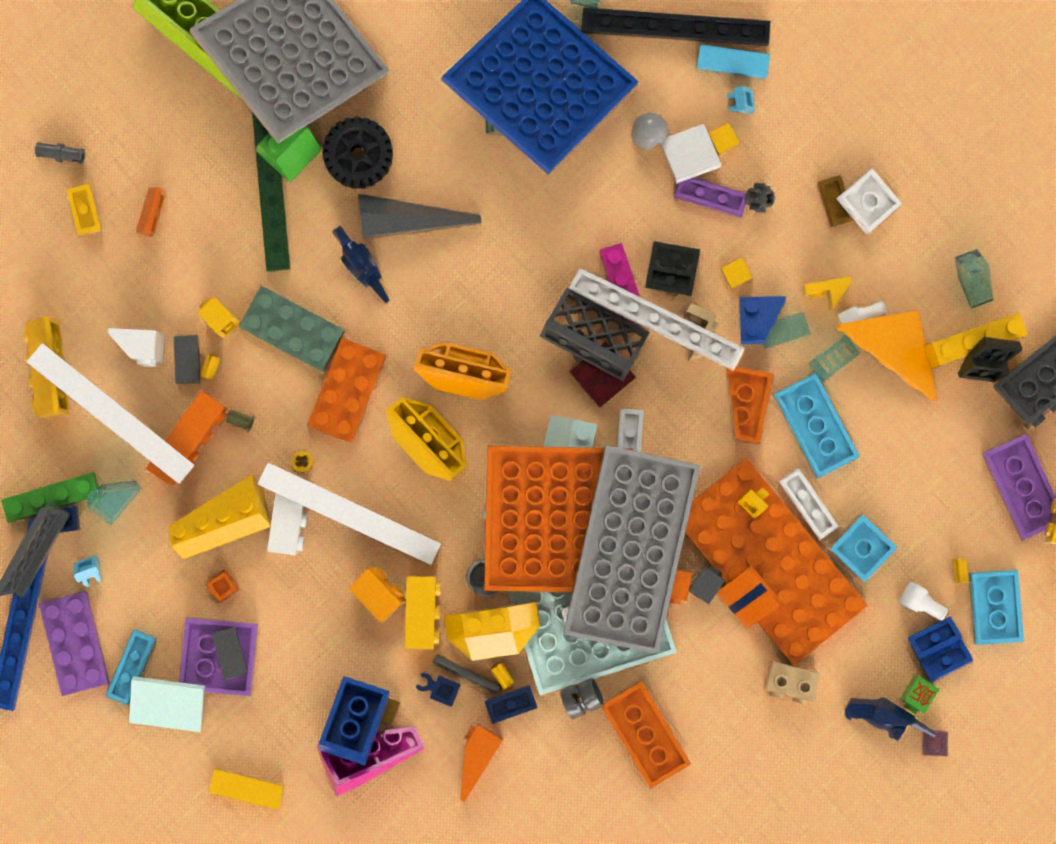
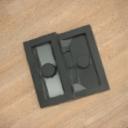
M654 241L645 288L692 296L701 249Z
M984 337L965 358L958 372L959 378L989 382L997 381L1010 371L1007 362L1023 350L1021 343Z

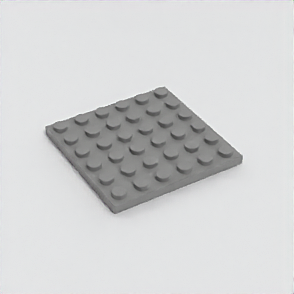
M237 0L190 29L191 35L277 143L285 140L380 80L389 72L386 65L334 0Z

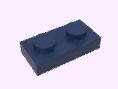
M530 685L484 701L492 724L538 708Z

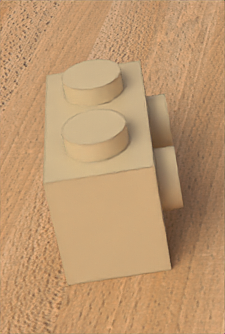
M770 661L764 689L770 691L769 696L783 699L784 695L793 697V702L806 705L807 700L814 702L820 673Z

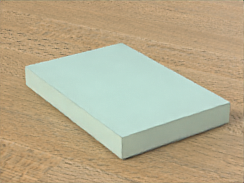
M133 676L131 681L129 723L200 732L202 729L205 686Z

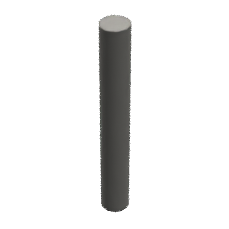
M436 654L433 663L495 694L498 693L501 687Z

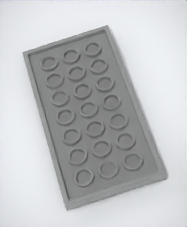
M605 445L564 626V635L658 654L700 465Z

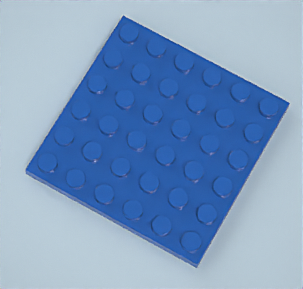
M522 0L455 63L441 79L548 175L638 84V81L546 0Z

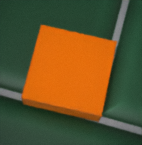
M226 570L206 583V586L218 603L223 602L239 590Z

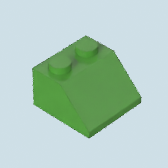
M305 126L280 143H277L268 133L257 145L255 151L291 183L322 148L308 127Z

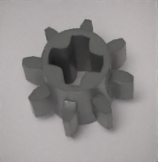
M754 183V188L747 190L745 201L750 206V210L766 213V207L771 208L774 204L775 194L770 189V186H765V183Z

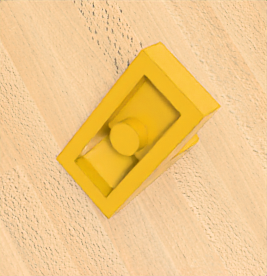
M852 276L805 284L802 286L803 297L810 296V299L824 297V293H827L829 309L831 311L851 284Z

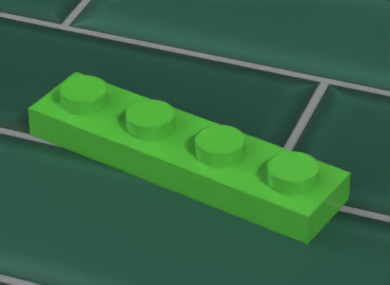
M91 472L5 498L1 502L7 523L37 515L40 508L45 507L47 502L64 507L100 496L101 494L95 473Z

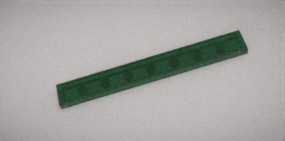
M252 112L256 150L257 145L269 132ZM256 152L266 271L291 270L283 178L275 168Z

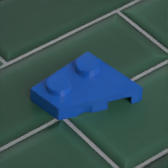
M786 296L740 297L741 344H765L771 328L775 325L777 317L786 303Z

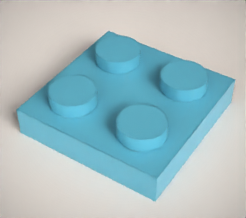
M862 514L829 550L863 582H866L898 547Z

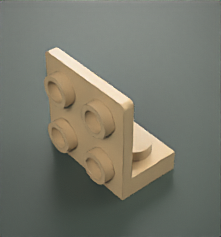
M690 303L687 307L684 317L688 318V321L698 326L702 325L704 329L714 333L718 322L715 321L716 314L693 303ZM692 351L688 360L693 362L696 358L700 359L702 355Z

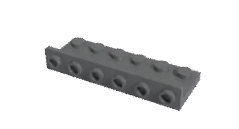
M1056 336L998 381L993 387L1025 422L1024 426L1027 429L1032 425L1035 428L1046 419L1044 415L1049 411L1056 412Z

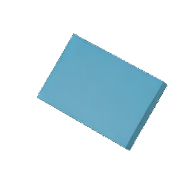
M1018 570L969 573L974 644L1024 642Z

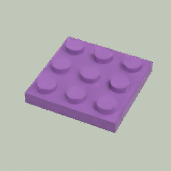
M185 618L179 682L204 685V692L251 696L258 624ZM236 627L248 673L224 680L212 633Z

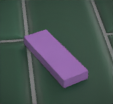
M696 178L679 182L674 194L676 199L739 218L742 217L746 204V193Z

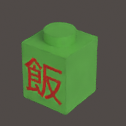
M914 675L900 700L905 702L903 707L914 714L918 711L925 714L939 688L920 676Z

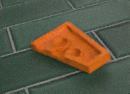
M735 367L734 371L727 368L736 439L761 444L774 374Z

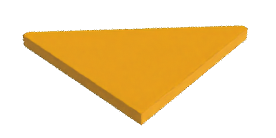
M919 310L836 325L837 330L843 331L863 350L869 351L889 370L895 371L902 377V380L915 390H919L926 395L928 400L938 399L930 362L924 348L926 343Z

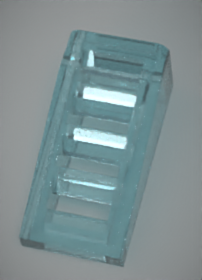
M845 335L808 364L817 373L819 379L824 382L857 357L860 352ZM842 343H844L852 353L849 357L840 346ZM837 349L845 360L841 362L833 350ZM828 354L832 357L837 366L834 367L830 363V361L826 357ZM821 359L830 369L829 372H826L819 363Z

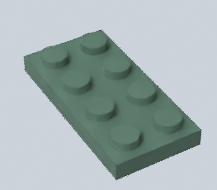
M260 286L239 325V328L322 372L345 332L344 329L263 286Z

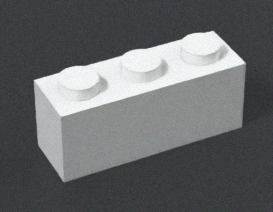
M275 493L267 552L298 555L299 551H303L305 538L301 537L302 527L306 528L308 513H304L305 506Z

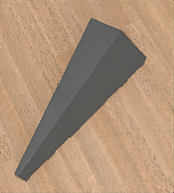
M359 195L360 219L364 239L482 224L481 216L477 214Z

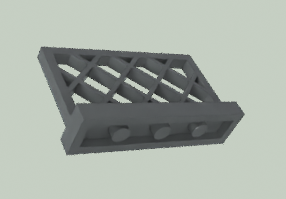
M566 288L552 314L546 321L539 337L624 381L650 332ZM568 297L576 301L578 307L568 309L565 303L566 298ZM593 310L599 318L589 320L585 311ZM580 312L583 321L573 323L570 314ZM565 315L568 324L561 325L554 321L555 317ZM613 321L617 323L620 330L609 331L606 322ZM601 323L604 333L594 334L591 325ZM586 326L589 336L578 334L576 328ZM633 332L642 338L640 341L631 343L627 333ZM622 335L625 344L615 346L612 336ZM607 338L610 347L604 348L600 346L597 339ZM628 349L631 357L628 361L619 356L618 351Z
M47 502L45 507L40 508L0 580V596L12 593L20 597L25 596L71 513L52 502Z

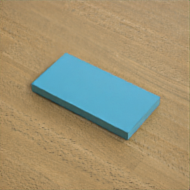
M817 373L773 394L817 479L860 457Z

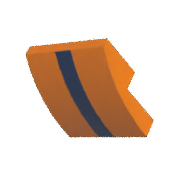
M752 565L722 586L717 592L746 629L782 604V601Z

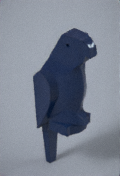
M342 226L332 230L333 235L342 246L343 255L341 260L344 265L366 288L371 286L385 303L389 302L390 300L378 280L381 278L380 272L367 247L363 243L357 244L352 241Z
M885 697L879 699L851 698L845 708V716L850 721L852 718L864 719L874 727L888 731L889 737L897 741L903 735L907 725H911L933 737L936 735L935 731L915 719L914 715Z

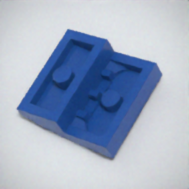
M951 616L908 637V641L930 683L974 661L962 641V636Z

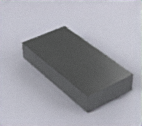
M174 336L175 383H200L199 336Z
M233 627L212 633L223 679L226 680L247 674L248 670L237 628Z

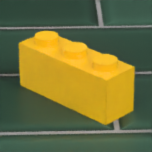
M407 576L405 649H434L435 644H439L440 630H435V622L440 620V606H436V596H441V582H437V577Z

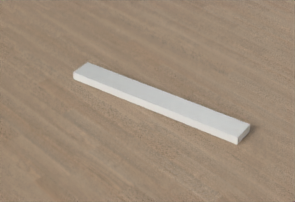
M579 268L568 288L733 371L745 350L743 347Z
M43 343L26 361L178 484L194 467L193 463Z
M268 462L257 485L429 565H432L441 543Z

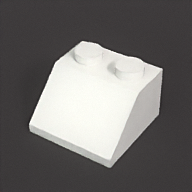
M108 328V334L131 359L137 361V364L143 367H156V363L163 364L165 335L156 330Z

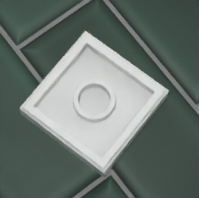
M704 124L666 137L663 144H661L676 183L721 167V162Z
M873 168L868 170L836 198L866 235L902 205Z

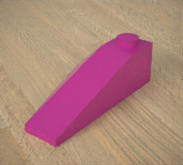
M415 727L385 730V732L377 733L365 766L320 751L319 744H317L326 776L336 796L361 786L425 748Z

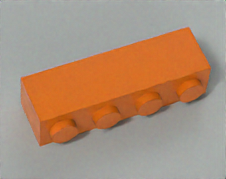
M201 390L165 442L191 463H194L200 454L198 452L202 444L206 445L213 437L212 430L216 425L220 426L226 419L227 414L225 412L228 408ZM151 461L147 465L146 469L168 485L173 486L174 483H177Z

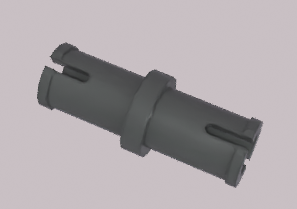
M37 142L35 146L36 157L55 159L56 162H63L64 160L83 164L85 160V149L66 147L62 143L52 145Z

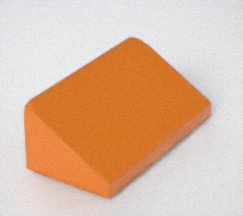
M150 187L148 189L137 225V233L150 237L154 235L166 195L165 191L161 188Z

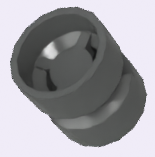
M593 678L580 682L578 688L571 686L561 690L560 694L563 705L571 719L585 715L587 709L592 712L604 707L601 691Z

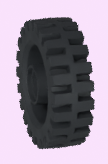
M349 117L343 122L339 121L335 127L329 130V134L324 139L322 154L328 172L337 182L346 187L363 189L367 186L375 185L376 182H380L383 179L384 175H387L392 165L393 148L388 134L377 122L365 117H354L352 119ZM355 148H362L364 150V154L360 158L352 156V151Z

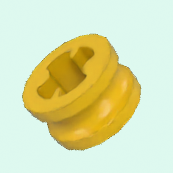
M305 451L296 452L291 460L292 467L302 473L311 470L314 463L311 454ZM299 456L302 458L308 457L309 461L306 462L309 464L307 467L297 466L296 463H299V461L296 460Z

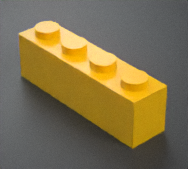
M1020 313L932 342L924 346L933 369L967 357L973 347L984 337L1013 341L1028 334Z

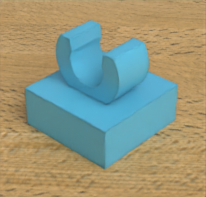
M745 86L735 87L734 93L727 95L728 99H735L736 101L734 106L728 107L730 111H739L745 114L755 112L753 90Z
M97 555L74 563L73 575L77 583L82 581L88 587V578L95 577L97 582H101L100 561Z

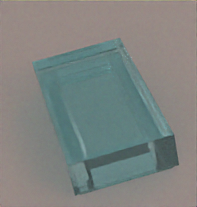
M804 312L777 320L771 328L765 344H763L764 348L768 349L810 335Z

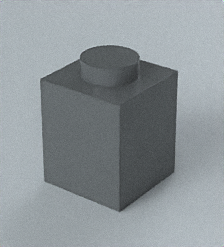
M711 565L708 569L702 567L690 585L689 592L705 603L710 604L725 581L720 577L722 573Z

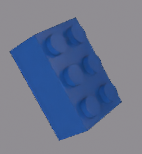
M343 676L319 741V750L365 766L389 701V691Z

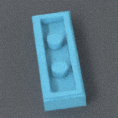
M700 44L697 69L766 79L770 54Z
M133 629L106 697L126 705L130 704L133 676L141 677L157 638Z

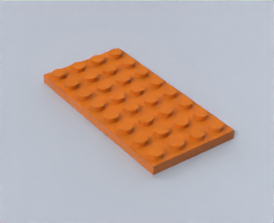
M747 458L743 459L692 501L685 534L710 565L722 573L720 577L725 580L724 582L727 584L752 565L782 601L780 606L759 620L758 624L793 666L868 606ZM761 488H764L769 493L763 500L768 507L754 519L738 501L749 490L752 489L756 493Z

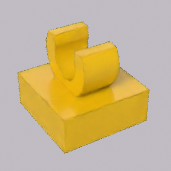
M761 488L756 493L751 489L740 498L738 503L755 519L768 507L763 500L769 493L764 488Z

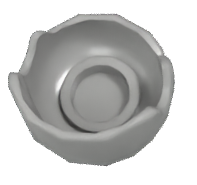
M655 112L640 115L633 124L631 132L633 142L639 148L647 150L653 149L659 143L663 144L669 131L667 121Z
M485 559L474 561L466 574L468 587L482 597L496 595L499 591H484Z

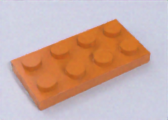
M341 338L307 426L352 443L385 361L386 354Z
M642 681L606 701L604 707H601L650 789L691 765V762Z

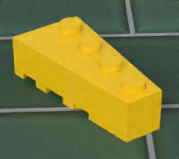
M251 474L168 526L171 547L183 559L271 527L264 488L257 485V479Z

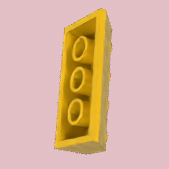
M49 316L26 322V329L23 331L24 340L28 343L29 352L26 353V361L42 343L64 360L60 322ZM31 366V376H29L28 382L34 395V399L31 400L32 412L36 413V417L39 418L70 415L68 395Z

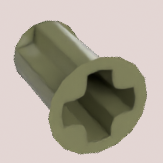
M231 409L227 415L226 422L246 429L248 433L253 426L255 416L250 417Z

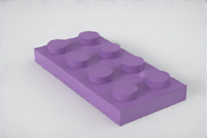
M1021 435L981 453L1020 539L1025 540L1045 531L1047 523L1051 522L1053 514L1050 513V508L1056 496L1028 435Z
M87 591L39 603L61 695L65 696L110 684Z

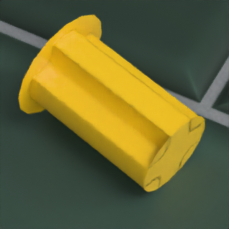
M206 353L207 356L200 376L213 381L222 358Z
M967 558L953 559L955 581L953 584L970 583Z
M502 660L489 670L492 671L502 689H506L514 683V680L502 663L504 660Z

